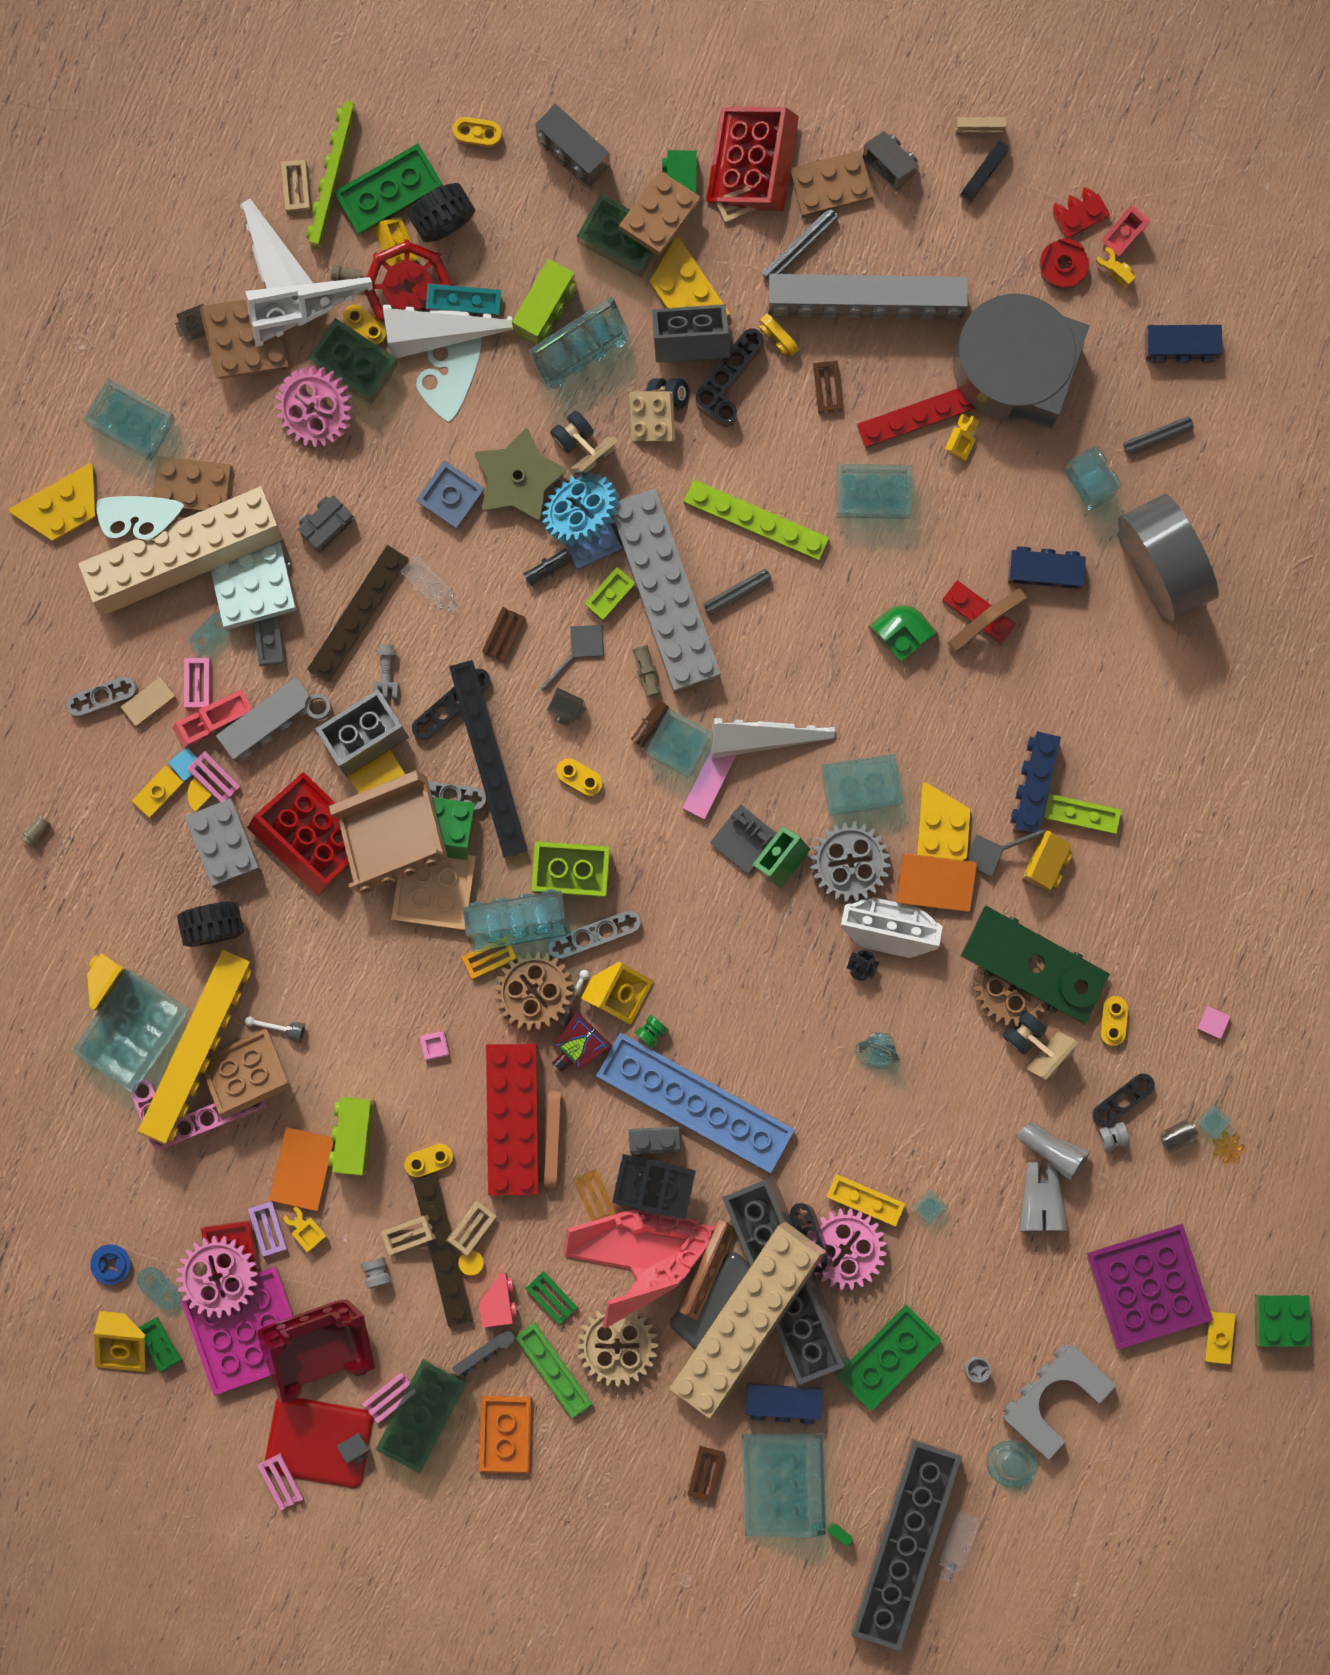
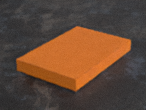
M902 853L895 902L970 912L977 863Z
M289 1127L285 1128L269 1201L319 1211L329 1167V1155L334 1145L331 1137Z
M481 1396L479 1472L529 1473L531 1397Z

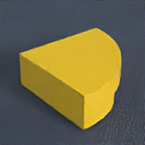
M194 777L188 788V801L194 812H197L213 794Z

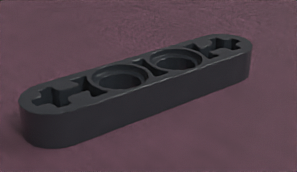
M478 668L476 669L477 675L486 676L483 679L485 684L483 686L480 685L483 693L490 686L491 680L487 671ZM455 687L450 689L413 722L412 732L416 738L420 740L430 739L461 712L460 704L454 700ZM446 706L449 709L448 717L438 719L435 716L437 707ZM431 714L433 720L439 725L435 727L432 723L427 728L428 734L425 735L423 732L418 734V724H427L430 721L427 716Z

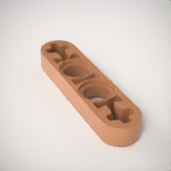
M557 1090L548 1091L544 1188H557L561 1091Z

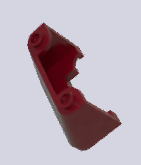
M349 1300L331 1302L267 1325L257 1332L259 1344L274 1388L282 1403L296 1400L302 1393L301 1385L346 1369L350 1374L362 1376L368 1371L375 1369L364 1315Z

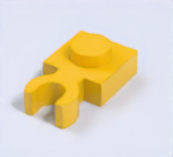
M294 1207L293 1209L298 1215L297 1219L292 1221L287 1215L283 1218L288 1225L296 1227V1230L291 1234L306 1252H309L327 1235L312 1217L305 1221L302 1210Z

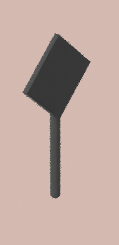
M602 625L570 626L572 654L544 683L541 690H546L575 657L603 656Z
M1042 829L1003 846L980 835H976L966 861L976 862V869L993 876L1004 850L1041 836L1045 833V830Z

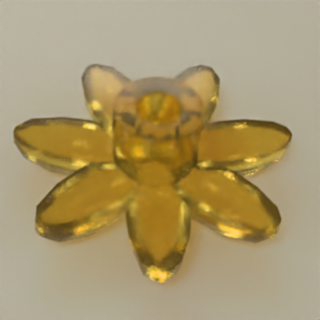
M1223 1131V1140L1213 1139V1142L1219 1146L1213 1152V1155L1223 1154L1222 1159L1224 1163L1228 1162L1230 1156L1235 1160H1239L1240 1157L1236 1150L1245 1148L1243 1144L1236 1143L1239 1134H1234L1230 1138L1228 1133Z

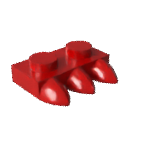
M1083 187V202L1077 197L1069 195L1067 201L1068 210L1062 205L1054 203L1053 216L1065 238L1069 239L1110 216L1098 193L1096 194L1093 190Z

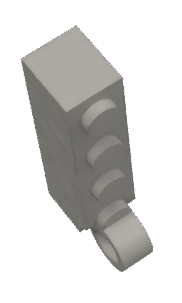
M295 677L217 734L216 737L233 760L236 762L241 760L243 762L254 754L252 750L257 746L261 745V747H264L274 739L272 735L276 732L288 730L294 724L292 721L298 716L303 718L309 714L315 720L327 718L331 713V703L322 694L310 696L301 682ZM317 699L326 702V710L320 715L311 712V704Z

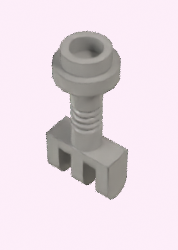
M379 645L376 655H381V682H373V692L377 689H383L382 695L385 699H388V690H392V699L398 700V682H391L390 674L391 655H396V650H394V645Z

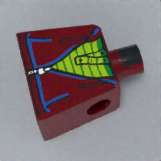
M577 1012L555 1043V1046L562 1053L552 1064L561 1073L572 1063L579 1069H582L608 1050L612 1044Z

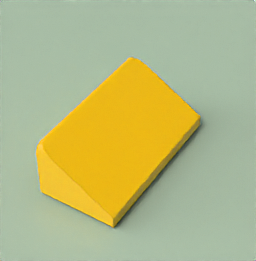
M402 217L380 221L374 227L382 251L398 245L407 239L411 242ZM404 253L386 260L387 263L393 266L404 261ZM410 253V261L418 263L417 255Z

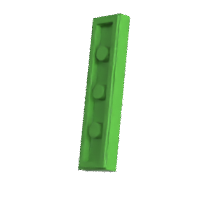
M536 1322L515 1336V1339L572 1419L593 1405Z

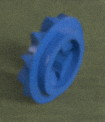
M108 1244L101 1246L92 1255L90 1261L91 1272L101 1283L108 1285L117 1284L124 1280L130 1271V1257L125 1249L117 1245ZM103 1256L109 1260L117 1256L119 1257L115 1263L118 1272L113 1269L103 1272L107 1266Z

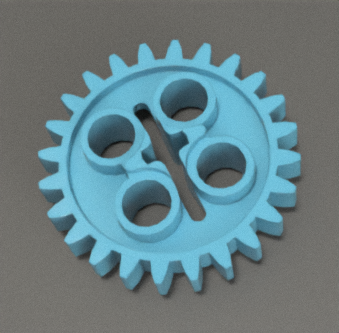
M589 472L586 478L580 473L576 480L573 476H570L569 483L562 481L563 487L561 489L555 487L556 494L548 495L551 502L544 504L547 510L542 512V515L545 517L543 523L555 541L559 540L563 545L568 542L570 546H573L577 541L581 546L584 539L591 543L593 535L600 538L599 531H608L606 524L615 522L611 516L618 515V511L615 508L620 506L617 500L619 495L607 477L602 478L599 473L594 477ZM569 499L576 502L579 507H575ZM583 511H587L589 515L593 517V519H590L588 516H586Z

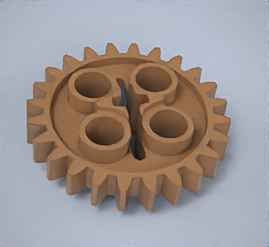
M537 951L535 958H533L530 952H527L526 959L517 955L518 963L515 964L510 960L511 968L509 970L502 968V971L506 974L505 977H497L502 985L494 987L496 991L501 993L494 997L496 1001L502 1002L497 1008L500 1011H504L502 1014L503 1018H510L509 1023L512 1026L518 1023L520 1030H523L527 1025L529 1032H533L535 1026L540 1032H543L544 1024L552 1029L551 1021L555 1020L561 1023L559 1015H568L564 1010L565 1006H573L568 1001V998L575 997V994L569 991V989L575 987V984L568 981L573 976L570 972L565 973L567 970L566 965H560V960L557 957L552 960V956L549 953L544 958L540 951ZM542 970L541 977L533 980L532 974L534 971ZM522 975H525L529 982L537 989V992L548 1003V1008H544L542 1003L533 995V992L521 979ZM520 985L523 986L522 992L514 996V988ZM552 988H557L556 995L552 998H547V992ZM538 1004L537 1011L533 1014H528L529 1006Z
M1038 955L1034 958L1030 957L1028 960V967L1034 973L1041 972L1044 967V963H1038L1040 959ZM976 968L981 976L973 978L974 981L979 982V986L974 987L973 990L980 991V995L975 1000H982L984 1002L979 1007L980 1010L986 1007L989 1009L986 1017L995 1014L996 1023L1001 1018H1004L1005 1026H1008L1010 1020H1013L1014 1025L1018 1026L1019 1017L1024 1011L1029 1012L1035 1018H1037L1036 1011L1045 1012L1041 1005L1046 1003L1024 992L1031 998L1030 1001H1027L1017 990L1010 992L1008 990L1010 985L1006 981L995 975L989 978L982 974L984 971L982 968ZM997 980L1002 984L1001 993L993 994L990 991L989 984L991 981ZM1015 996L1021 1000L1019 1010H1012L1009 1007L1008 1001L1011 997Z

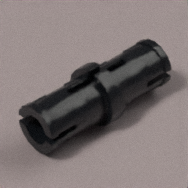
M564 548L552 557L542 559V563L524 572L523 575L532 587L545 577L555 575V571L573 562V559L567 549Z

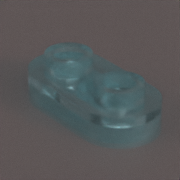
M220 612L211 615L191 636L190 646L196 654L202 656L210 654L232 632L233 628L225 630L224 627L221 629L215 627L216 622L222 620ZM205 638L207 641L206 645L199 646L198 640Z
M146 1267L139 1272L137 1277L138 1286L159 1307L173 1309L178 1306L181 1301V1292H178L179 1288L159 1269ZM147 1275L153 1276L154 1282L152 1284L146 1283L145 1278ZM166 1292L172 1295V1299L169 1302L163 1298Z

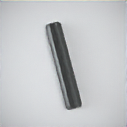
M1187 416L1124 442L1123 447L1127 455H1130L1190 431L1194 428L1192 419Z
M763 569L704 603L707 613L712 615L771 581V575L766 569Z

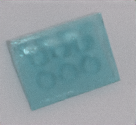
M611 296L528 350L531 366L546 389L551 387L553 389L558 388L565 383L566 380L564 378L572 373L574 376L578 375L586 369V364L592 360L594 362L601 360L607 355L606 351L612 347L617 349L627 342L626 338L629 337V331L613 297Z
M127 968L71 1052L134 1093L190 1010L157 986Z
M823 1433L742 1434L745 1536L817 1537L826 1535Z

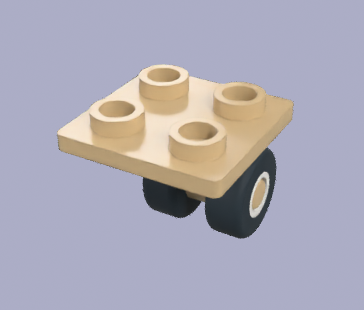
M654 378L649 381L646 391L629 392L633 441L675 440L673 408H682L688 401L689 388L685 380L672 378L666 383V380L663 378Z
M576 410L567 416L569 425L566 428L556 425L550 431L555 442L566 453L572 452L577 447V443L586 454L570 468L572 472L587 473L597 465L595 460L602 456L606 457L616 449L614 444L618 442L616 437H607L595 448H592L584 439L593 434V428L583 415Z
M1024 1011L1019 1017V1022L1022 1024L1017 1031L1009 1028L1003 1034V1037L1023 1055H1026L1032 1048V1045L1028 1042L1029 1040L1040 1053L1026 1069L1046 1080L1057 1072L1059 1064L1064 1059L1069 1058L1074 1053V1047L1078 1042L1061 1032H1057L1046 1046L1043 1045L1034 1036L1041 1038L1047 1031L1046 1027L1032 1014Z

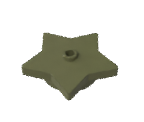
M525 428L505 449L475 452V457L488 480L482 510L486 512L514 507L536 521H540L545 491L567 472L566 468L539 454L528 428ZM522 472L523 476L521 479L516 480L513 478V474Z

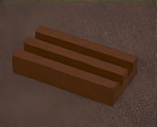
M838 361L813 363L818 413L825 411L833 412L835 410L842 411ZM828 367H833L837 405H832ZM819 368H823L827 406L822 404Z
M502 607L482 652L505 662L525 617ZM506 614L509 617L493 651H491L489 648ZM513 619H517L518 621L502 655L498 654Z
M699 1445L687 1495L712 1501L724 1451ZM705 1452L708 1455L699 1491L696 1492L694 1487L702 1455ZM717 1455L709 1493L704 1494L712 1456Z

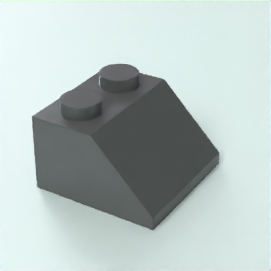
M883 131L864 145L863 158L897 192L918 171V160L910 151L906 153L900 147V141L893 134L888 135Z

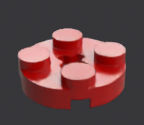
M1068 238L1059 239L1047 245L1039 261L1042 278L1056 288H1074L1085 278L1089 269V258H1087L1083 246L1077 241ZM1064 258H1067L1068 264L1071 267H1066L1065 270L1061 269L1060 265L1057 264L1058 260L1062 261Z

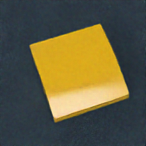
M389 750L351 774L349 778L360 794L406 774L392 751Z

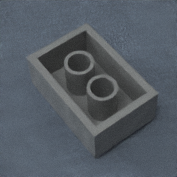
M554 104L535 124L536 136L538 138L537 143L545 151L550 149L556 155L555 159L563 167L569 166L574 171L573 176L580 183L586 182L591 186L610 166L609 152L557 104Z
M726 304L652 309L656 363L730 357Z
M379 689L315 728L346 777L409 738Z

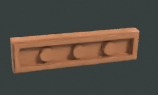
M718 1221L679 1310L680 1313L696 1321L736 1233L735 1228L727 1222Z

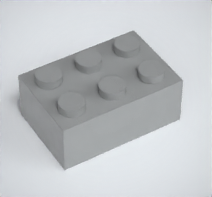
M230 798L185 816L211 886L216 888L261 870L233 799Z

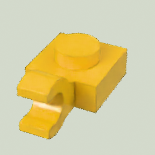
M1107 247L1104 252L1109 256V260L1104 261L1098 257L1096 263L1109 271L1108 274L1127 289L1136 277L1133 275L1134 271L1126 263L1121 264L1115 261L1114 251Z
M962 414L958 421L960 428L954 427L945 450L959 460L966 461L976 441L972 434L977 428L979 420L974 416L969 418Z

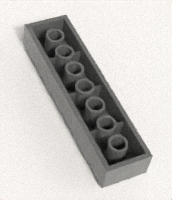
M774 1176L722 1197L750 1267L779 1225L786 1222L793 1227L790 1214ZM812 1272L775 1327L799 1385L844 1368L850 1363L816 1277Z
M913 1438L911 1439L852 1625V1636L901 1651L962 1456L959 1453Z

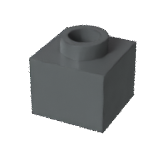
M361 1432L337 1445L346 1463L353 1461L354 1464L368 1457L365 1452L370 1450Z

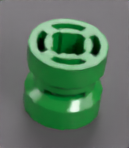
M650 1014L646 1019V1024L643 1027H639L635 1034L653 1049L658 1044V1039L661 1036H665L669 1029ZM649 1029V1030L652 1031L655 1035L653 1036V1035H652L651 1033H649L647 1030Z

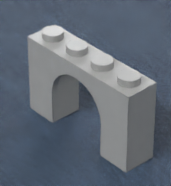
M1068 1343L1067 1346L1062 1344L1053 1354L1056 1358L1050 1364L1047 1362L1043 1364L1037 1371L1038 1378L1033 1383L1028 1381L1020 1390L1022 1395L1016 1402L1012 1399L1003 1409L1005 1414L1002 1417L1048 1460L1066 1441L1043 1420L1040 1414L1039 1399L1043 1390L1055 1381L1069 1380L1078 1384L1100 1404L1116 1386L1112 1380L1071 1343Z

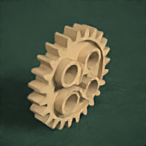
M596 1310V1320L590 1316L588 1317L591 1323L590 1326L582 1325L586 1334H578V1337L584 1340V1343L578 1344L577 1348L584 1349V1352L579 1354L578 1358H586L587 1361L584 1362L582 1367L590 1366L591 1370L588 1375L591 1376L596 1372L598 1374L597 1382L604 1377L606 1378L607 1386H609L611 1380H615L616 1386L619 1387L620 1381L624 1379L628 1386L630 1384V1377H633L638 1382L639 1376L637 1373L641 1372L647 1375V1371L644 1368L645 1365L653 1367V1363L648 1359L649 1357H657V1354L651 1351V1348L658 1347L657 1343L651 1342V1339L656 1337L657 1334L649 1333L648 1331L652 1328L653 1324L644 1325L646 1316L640 1319L637 1318L638 1310L609 1326L612 1336L608 1340L600 1339L597 1333L598 1329L603 1326L605 1316L599 1310ZM626 1326H633L637 1330V1336L634 1339L628 1340L623 1336L622 1332ZM615 1339H620L622 1344L639 1343L640 1347H622L620 1352H615V1348H596L595 1344H613ZM606 1351L612 1355V1362L609 1365L599 1363L598 1355L601 1352ZM627 1351L636 1353L637 1362L633 1365H627L623 1361L624 1353Z

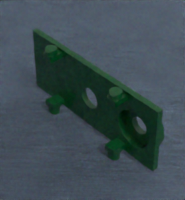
M984 906L960 957L984 970L982 974L991 978L992 975H995L1048 1004L1047 1009L1056 1013L1059 1010L1085 1025L1110 973L1084 960L1083 955L1074 952L1073 954L1019 924L1018 919L1014 917L1008 918L994 909ZM1032 955H1038L1044 961L1043 970L1039 973L1032 972L1028 967V960ZM1083 980L1086 983L1087 990L1084 994L1076 992L1074 987L1076 981Z

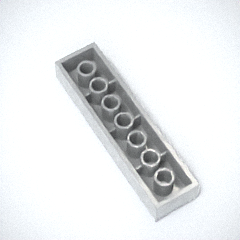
M769 274L768 314H773V317L785 318L788 317V314H798L799 318H811L812 315H822L823 318L832 319L837 318V315H847L849 319H859L861 315H871L872 319H885L886 316H896V319L907 320L911 316H920L922 320H934L935 316L945 317L946 320H959L960 317H964L967 309L968 277Z
M656 488L619 500L620 506L615 508L618 511V515H614L612 518L615 521L614 524L673 692L677 693L720 678L721 673Z

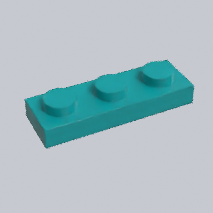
M440 284L427 285L426 308L498 315L500 313L501 290Z

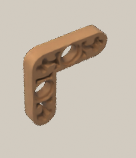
M1021 588L1015 590L980 614L948 642V645L956 653L990 624L1016 608L1028 597Z

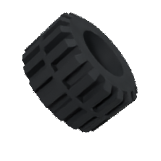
M451 183L441 186L421 198L408 212V217L423 242H433L452 234L471 219L476 209L460 183Z
M225 901L185 910L177 915L183 946L197 947L239 937L244 933L237 902Z

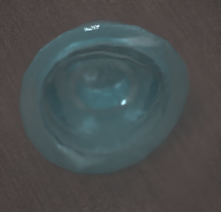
M875 1032L870 1034L865 1041L859 1042L854 1050L856 1058L863 1065L870 1068L887 1069L894 1067L900 1062V1057L895 1053L896 1043L886 1033Z
M1007 1440L999 1442L991 1448L987 1455V1468L990 1475L997 1482L1005 1486L1017 1487L1025 1485L1033 1478L1037 1468V1460L1034 1452L1027 1445L1019 1441Z

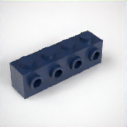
M1037 731L1034 737H1029L1026 751H1030L1028 761L1024 760L1021 775H1024L1023 785H1018L1015 799L1019 800L1017 809L1013 808L1010 823L1014 824L1013 831L1026 834L1040 831L1061 740L1060 736Z

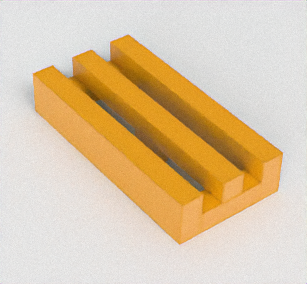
M505 936L462 956V959L473 980L508 964L510 960H516L517 957L508 937ZM505 943L506 948L470 964L469 959ZM509 952V957L474 973L473 968Z

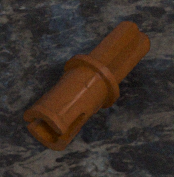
M658 700L646 718L641 719L643 720L642 724L630 739L644 747L655 729L658 731L659 728L657 726L669 711V706Z

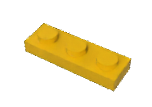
M837 1174L826 1196L895 1227L906 1204Z

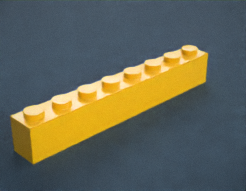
M222 950L138 1129V1134L164 1146L167 1145L168 1141H174L179 1128L175 1127L179 1118L184 1119L189 1109V1105L186 1102L190 1095L195 1096L200 1085L197 1082V1078L200 1072L205 1074L211 1061L207 1059L210 1050H216L221 1039L217 1035L221 1027L226 1028L230 1021L231 1014H228L231 1005H237L242 994L238 990L242 982L247 983L252 973V970L249 969L250 961Z

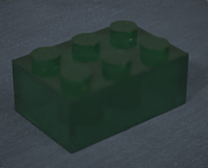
M600 193L577 234V243L642 278L655 253L618 230L620 223L630 209Z
M336 318L308 357L312 366H315L318 370L324 367L326 375L333 371L334 380L342 378L341 385L348 386L350 391L371 405L399 365L396 357Z

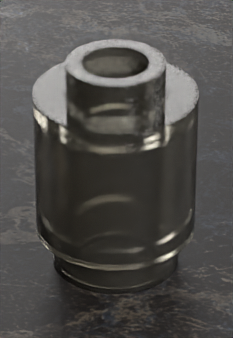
M1184 1120L1164 1130V1133L1160 1135V1139L1168 1153L1172 1151L1176 1153L1196 1143V1137L1199 1136V1133L1193 1122L1188 1123Z

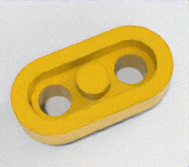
M461 117L453 125L454 137L461 143L494 147L502 138L501 128L494 121ZM468 128L470 132L467 135H463L461 130ZM487 132H493L494 136L493 138L488 139L485 137V134Z
M350 305L345 309L343 313L345 325L370 346H379L386 340L385 326L380 321H376L374 316L360 305ZM358 313L360 317L358 320H352L351 315ZM371 329H377L378 334L371 336L369 334Z
M765 314L759 320L761 324L759 326L760 331L767 338L771 336L777 342L775 346L784 356L787 354L793 356L800 350L795 341L769 314Z
M571 758L563 759L557 765V776L563 783L586 796H595L601 791L603 786L601 776L585 765ZM571 766L574 769L573 773L566 775L564 773L565 767ZM587 779H593L595 785L589 788L585 785Z
M1119 996L1109 997L1102 1006L1100 1037L1109 1046L1119 1045L1126 1036L1128 1004ZM1113 1004L1120 1006L1118 1013L1112 1011L1111 1007ZM1114 1028L1117 1030L1118 1035L1116 1038L1110 1037V1029Z
M436 1144L413 1152L405 1159V1170L413 1177H421L444 1169L452 1163L453 1151L445 1144ZM442 1151L445 1154L443 1161L436 1159L437 1152ZM414 1160L421 1162L420 1169L413 1168L412 1163Z

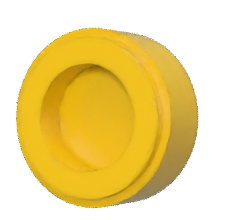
M471 1250L467 1256L461 1255L459 1258V1268L466 1275H476L484 1266L482 1255L475 1250Z

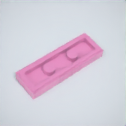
M710 752L682 809L705 820L737 755L712 759Z

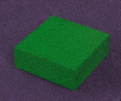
M831 1522L827 1527V1531L848 1547L852 1542V1536L835 1522Z

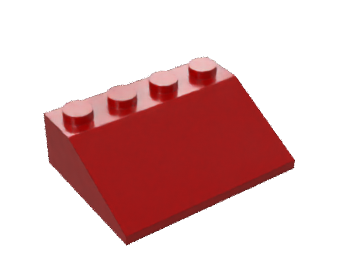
M721 107L706 202L714 204L718 202L722 203V205L740 208L750 207L760 211H784L799 116L787 107ZM746 186L752 189L736 197H723Z
M302 772L253 816L247 829L306 886L319 896L350 865L339 820L330 813L329 806L335 804V802Z

